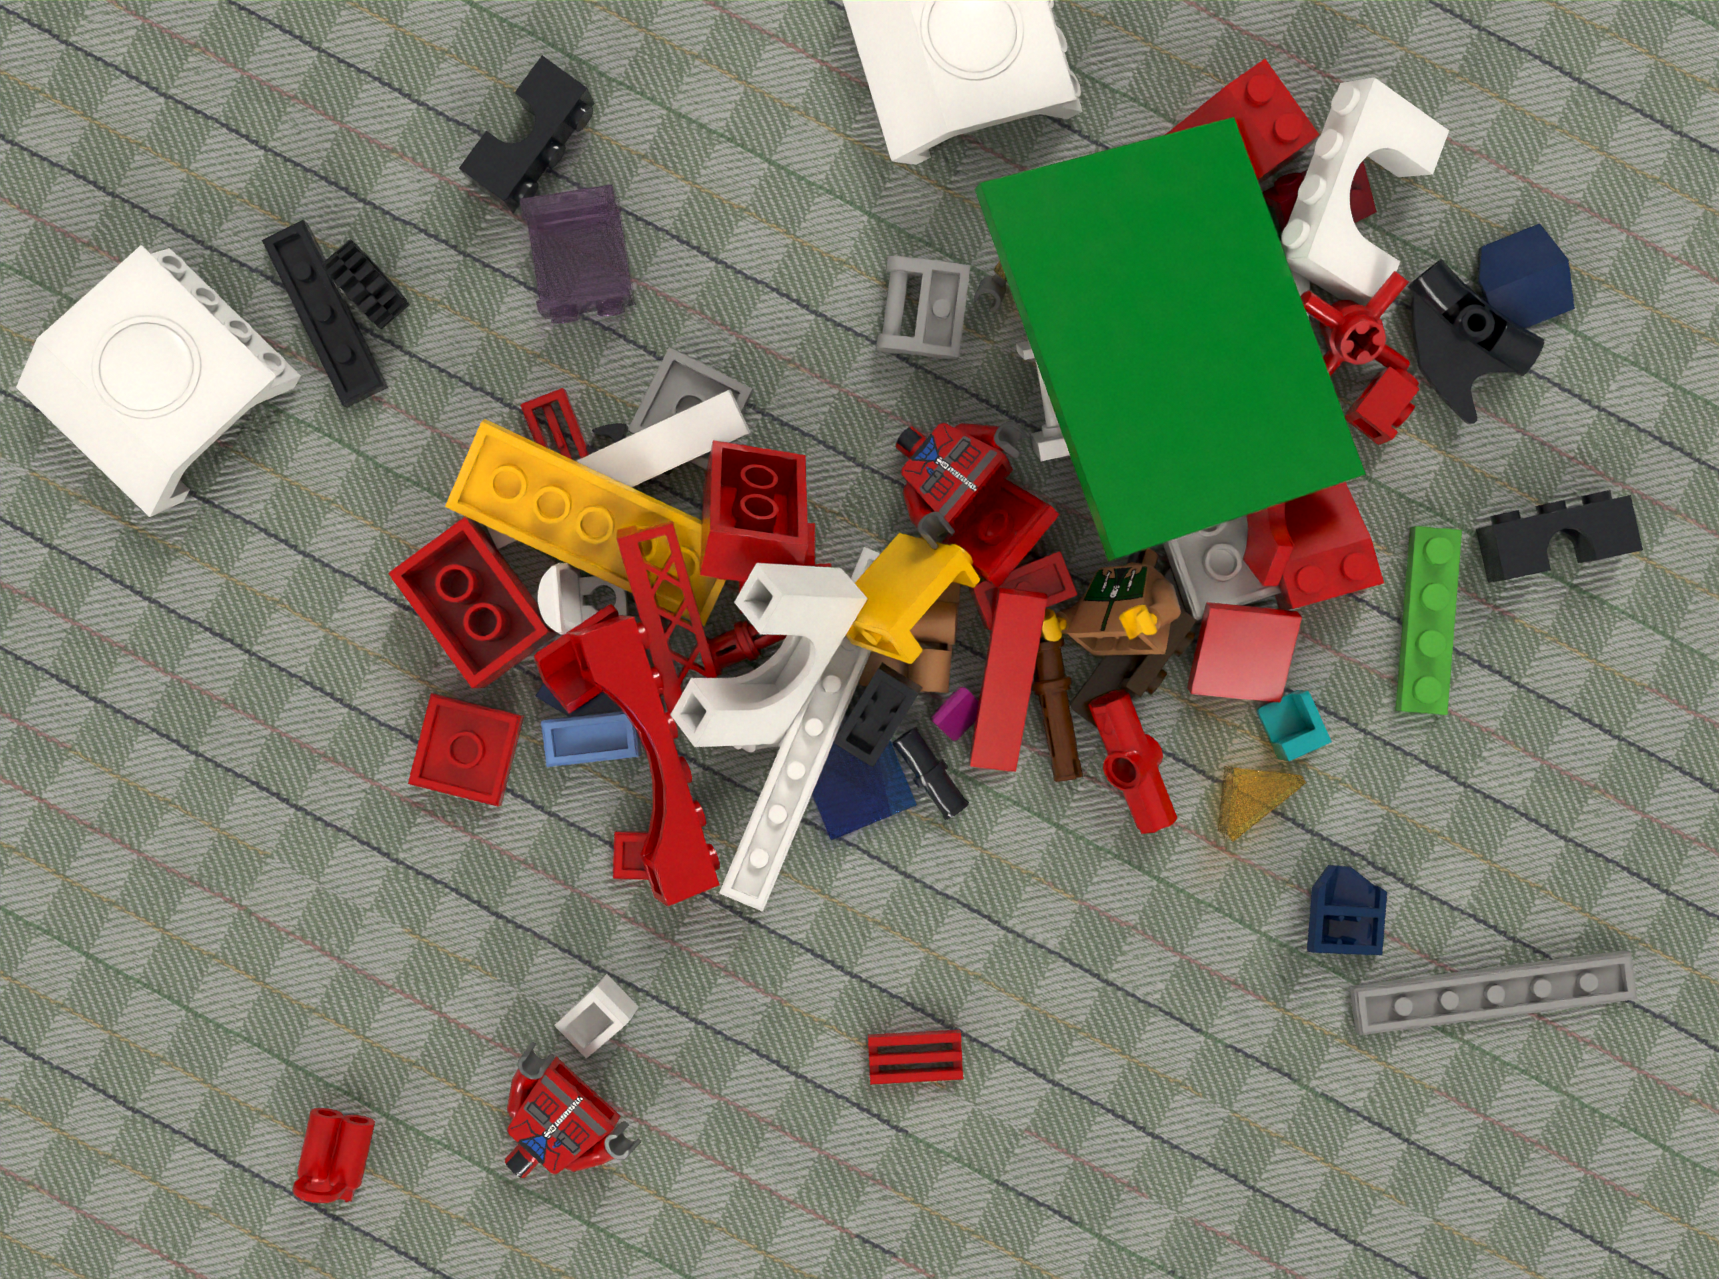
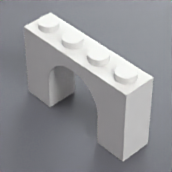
M1375 77L1340 83L1338 91L1332 99L1331 109L1321 136L1316 142L1315 152L1305 179L1299 187L1298 197L1290 219L1281 236V245L1290 269L1341 300H1352L1359 305H1366L1394 271L1397 272L1400 261L1366 240L1358 231L1350 209V189L1355 172L1361 162L1366 157H1369L1398 178L1431 175L1434 173L1449 130Z
M756 563L734 603L760 634L787 635L784 642L768 661L747 674L733 678H691L670 715L694 747L779 744L868 598L841 568Z

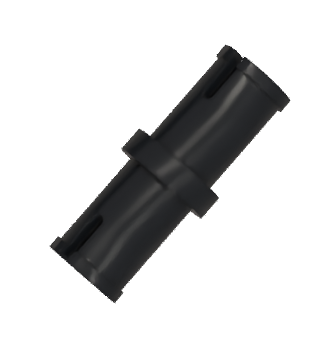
M913 727L893 741L892 745L898 750L915 774L913 781L917 787H924L943 814V818L948 820L965 809L969 802L963 797L947 774L948 766L943 759L938 760L919 734L917 727Z

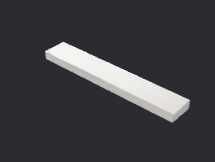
M727 390L583 457L576 462L629 487H634L711 451L713 440L729 443L749 434L750 430L731 390ZM487 527L497 549L517 541Z

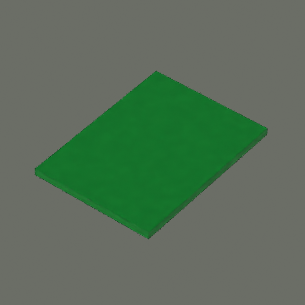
M1234 117L981 182L974 189L1108 562L1366 475Z

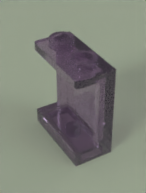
M612 184L519 199L522 218L528 224L539 294V300L536 301L537 310L544 319H551V322L554 324H565L579 320V314L597 311L598 316H615L624 313L625 307L636 305L619 196Z

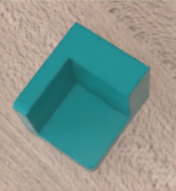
M1308 690L1293 691L1282 696L1281 703L1269 702L1257 708L1259 719L1279 760L1292 761L1332 743Z

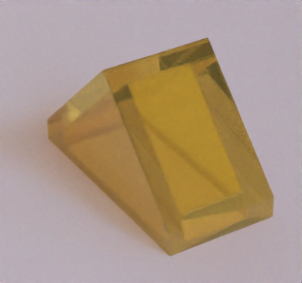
M1225 765L1218 831L1224 838L1234 842L1307 782L1301 775L1290 772Z

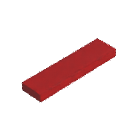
M998 587L969 757L970 767L1016 772L1047 604L1046 593Z

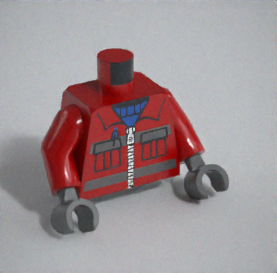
M1007 421L1001 426L960 423L955 427L941 423L928 438L911 426L905 429L899 436L895 447L909 458L900 472L907 482L902 494L912 524L918 529L921 536L932 549L935 550L939 547L935 540L943 532H949L957 537L1013 471L1007 456L1001 451H1005L1012 458L1017 459L1020 452L1014 447L1020 439L1026 438L1029 440L1031 437L1016 422Z
M531 1042L519 1058L517 1063L518 1069L511 1082L507 1112L512 1121L507 1128V1132L519 1144L505 1158L507 1167L518 1177L526 1178L538 1163L543 1165L550 1173L556 1175L564 1168L577 1172L605 1164L613 1159H626L641 1143L639 1138L636 1141H630L624 1136L623 1131L629 1124L623 1121L615 1128L621 1115L557 1056L555 1057L550 1053L547 1059L539 1058L533 1050L536 1043Z

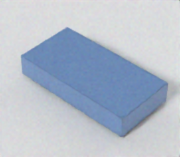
M622 710L541 720L546 767L632 758L642 755L639 735Z

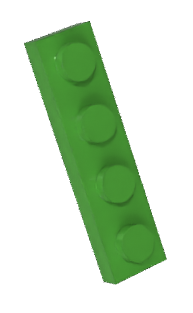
M1422 526L1410 527L1395 711L1448 715L1462 530Z

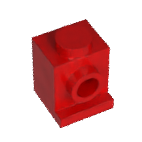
M1391 366L1387 367L1373 377L1345 413L1346 421L1377 445L1393 440L1398 431L1391 426L1393 425L1398 428L1414 410L1415 405L1410 401L1420 390L1418 388L1419 382L1414 376L1403 369L1396 368L1394 370Z

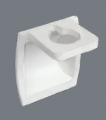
M558 563L551 566L541 579L538 589V607L547 626L555 632L564 635L599 612L593 605L585 606L584 595H592L596 588L607 585L616 594L614 607L618 610L619 616H628L627 591L596 576L581 578L580 570L567 563Z

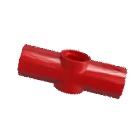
M1125 689L1114 690L1096 697L1088 705L1108 753L1103 764L1107 780L1114 787L1123 791L1136 827L1140 830L1141 834L1155 833L1160 829L1171 826L1178 818L1158 769L1163 759L1159 743L1152 736L1144 733L1129 692H1126Z

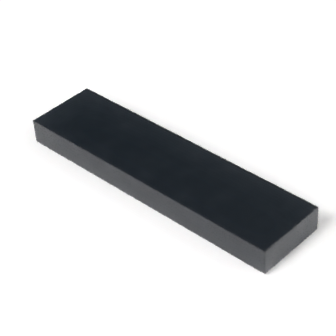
M301 220L263 239L262 242L342 406L348 408L387 389L388 386L340 288L322 267V263L326 259L308 223Z

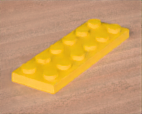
M484 419L481 421L447 500L446 508L632 593L616 539L617 530L636 525L637 530L673 521L703 626H705L726 580L700 575L702 520L489 420ZM666 535L641 542L646 561L660 569L663 568L671 554ZM673 562L668 573L678 578ZM650 572L652 582L654 583L657 575ZM663 579L656 591L659 606L676 613L684 599L682 589ZM686 607L682 617L691 620Z

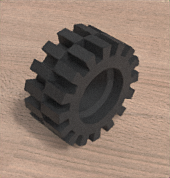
M351 239L322 263V267L337 286L345 292V295L379 329H383L410 305L397 287L392 284L391 280Z

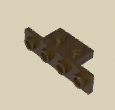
M1171 566L1163 576L1174 585L1181 614L1178 619L1170 624L1165 654L1105 655L1069 705L1071 710L1096 728V723L1088 705L1093 699L1121 689L1129 692L1131 700L1133 697H1142L1145 691L1152 695L1167 675V672L1162 668L1172 654L1179 657L1195 637V634L1190 629L1197 620L1189 615L1185 609Z

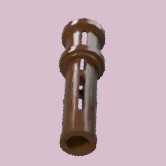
M1063 637L1055 642L1041 640L1039 642L1033 675L1034 681L1031 686V691L1039 697L1047 745L1051 757L1053 780L1055 782L1083 777L1068 702L1067 690L1071 689L1070 684H1072L1071 676H1067L1065 673L1061 647L1065 645Z

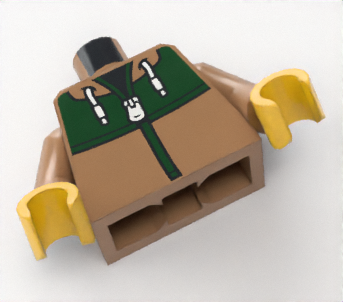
M1148 548L1130 554L1126 566L1101 567L1098 569L1085 594L1074 606L1059 611L1056 614L1054 610L1045 609L1040 638L1044 637L1048 641L1055 642L1062 637V634H1068L1093 656L1165 654L1170 624L1178 619L1181 610L1174 585L1155 569L1158 560L1157 553Z

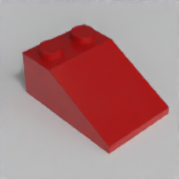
M1263 59L1230 82L1166 133L1170 134L1234 117L1259 184L1305 153L1319 137L1315 127L1266 59Z
M1346 482L1285 502L1286 526L1294 547L1278 584L1281 593L1275 595L1279 609L1291 610L1384 584L1371 536Z

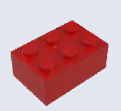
M713 440L703 484L700 575L721 580L746 582L756 563L803 566L808 548L806 455Z
M467 517L459 520L388 573L471 688L487 687L559 634L544 622L537 602L479 523Z

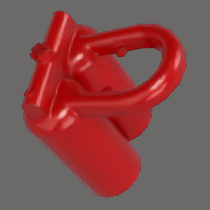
M329 1108L311 1109L297 1169L299 1179L293 1184V1194L297 1198L311 1203H331L338 1199L345 1200V1202L352 1201L355 1190L362 1184L375 1121L361 1115L344 1116L341 1112Z

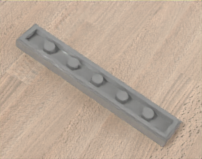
M1625 950L1349 986L1355 1032L1359 1035L1637 999L1632 955Z

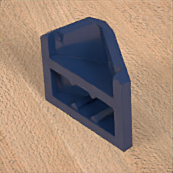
M1540 223L1479 248L1478 284L1485 301L1518 325L1526 329L1575 309L1569 259Z
M1328 865L1312 886L1307 952L1382 955L1387 892L1383 888L1372 884L1352 867Z

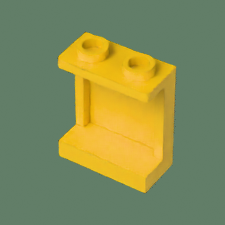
M898 533L855 582L856 586L868 599L845 636L853 645L912 664L923 651L910 632L913 626L951 582L973 588L980 582L979 576L971 565L973 563L971 556L963 548L955 544L949 546L936 542L939 547L934 550L922 536L918 538Z

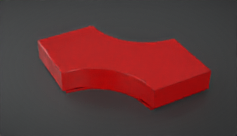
M1285 503L1246 515L1248 537L1243 560L1262 586H1278L1294 547L1286 526Z

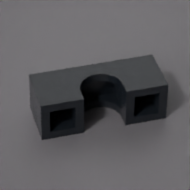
M543 55L514 92L523 108L535 116V125L531 134L520 142L506 143L486 131L459 167L469 182L513 214L519 205L525 206L532 200L538 190L539 184L537 181L547 167L552 169L560 162L566 150L564 144L575 130L579 132L588 124L593 114L592 106L595 104L587 87Z
M1611 490L1581 496L1582 506L1567 509L1565 500L1535 506L1536 516L1521 519L1519 510L1490 516L1492 525L1476 529L1488 583L1550 571L1547 548L1550 539L1557 532L1565 535L1572 542L1578 563L1643 550L1631 495L1612 499Z

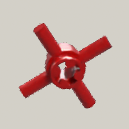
M1394 271L1365 306L1359 305L1352 300H1340L1330 305L1309 290L1300 296L1306 313L1320 322L1321 334L1324 336L1326 346L1329 349L1323 356L1330 377L1343 361L1359 365L1376 360L1384 367L1391 366L1394 370L1400 368L1407 371L1410 361L1385 344L1386 335L1382 320L1380 319L1381 315L1409 283L1398 272Z

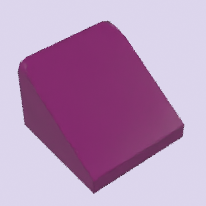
M959 686L930 716V720L951 740L956 741L976 721L979 701L967 688Z

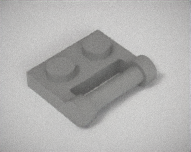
M889 256L887 258L886 273L890 274L883 331L882 334L877 335L876 350L892 354L904 353L958 360L971 265L904 256ZM909 276L922 277L914 337L901 336Z

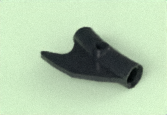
M1440 259L1408 285V289L1411 291L1412 332L1419 370L1439 397L1466 424L1470 425L1474 424L1478 419L1471 392L1474 380L1483 374L1514 373L1524 376L1539 357L1544 345V339L1518 325L1488 304ZM1467 322L1470 323L1472 330L1469 329Z

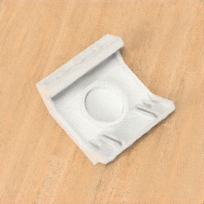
M843 0L892 162L917 165L931 158L930 148L949 138L1020 118L1042 114L1069 119L1083 112L1078 98L1081 94L1080 84L1075 74L1070 71L1065 55L1067 42L1060 28L1056 26L1051 10L1054 6V0Z
M140 245L36 339L16 388L149 517H152L184 502L190 489L180 479L193 461L250 408L294 389L301 375L170 248L150 254Z

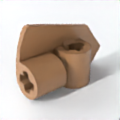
M951 582L910 630L923 649L912 664L871 651L859 679V684L861 686H868L883 662L923 687L921 691L948 693L952 644H955L957 636L961 584Z

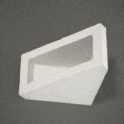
M606 974L554 1026L587 1059L631 1020L639 1006Z

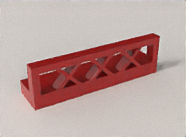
M673 521L637 530L636 525L617 530L616 537L640 620L648 635L649 650L654 667L659 672L663 682V697L670 714L684 691L682 681L689 669L707 678H718ZM666 535L671 554L663 568L660 569L646 561L641 542ZM673 562L678 578L668 573ZM650 572L657 575L654 583L652 582ZM663 579L682 589L684 599L675 614L659 606L656 591ZM686 607L689 612L691 623L681 618ZM663 617L670 620V623L667 628L665 626ZM677 624L693 632L697 640L688 658L673 651L669 637ZM699 652L701 654L704 667L694 662ZM676 661L683 665L680 672L678 670Z

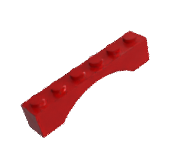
M620 615L568 633L583 679L602 690L622 709L636 729L647 754L652 776L653 808L649 832L640 855L654 898L666 906H671L719 886L720 884L715 872L720 869L719 858L712 844L706 843L701 828L706 826L705 814L700 803L692 799L688 783L692 782L691 770L686 759L678 755L673 740L678 738L677 726L668 711L664 712L659 696L664 693L663 682L655 667L650 668L645 652L646 649H649L650 644L644 626L641 622L636 623L634 616Z

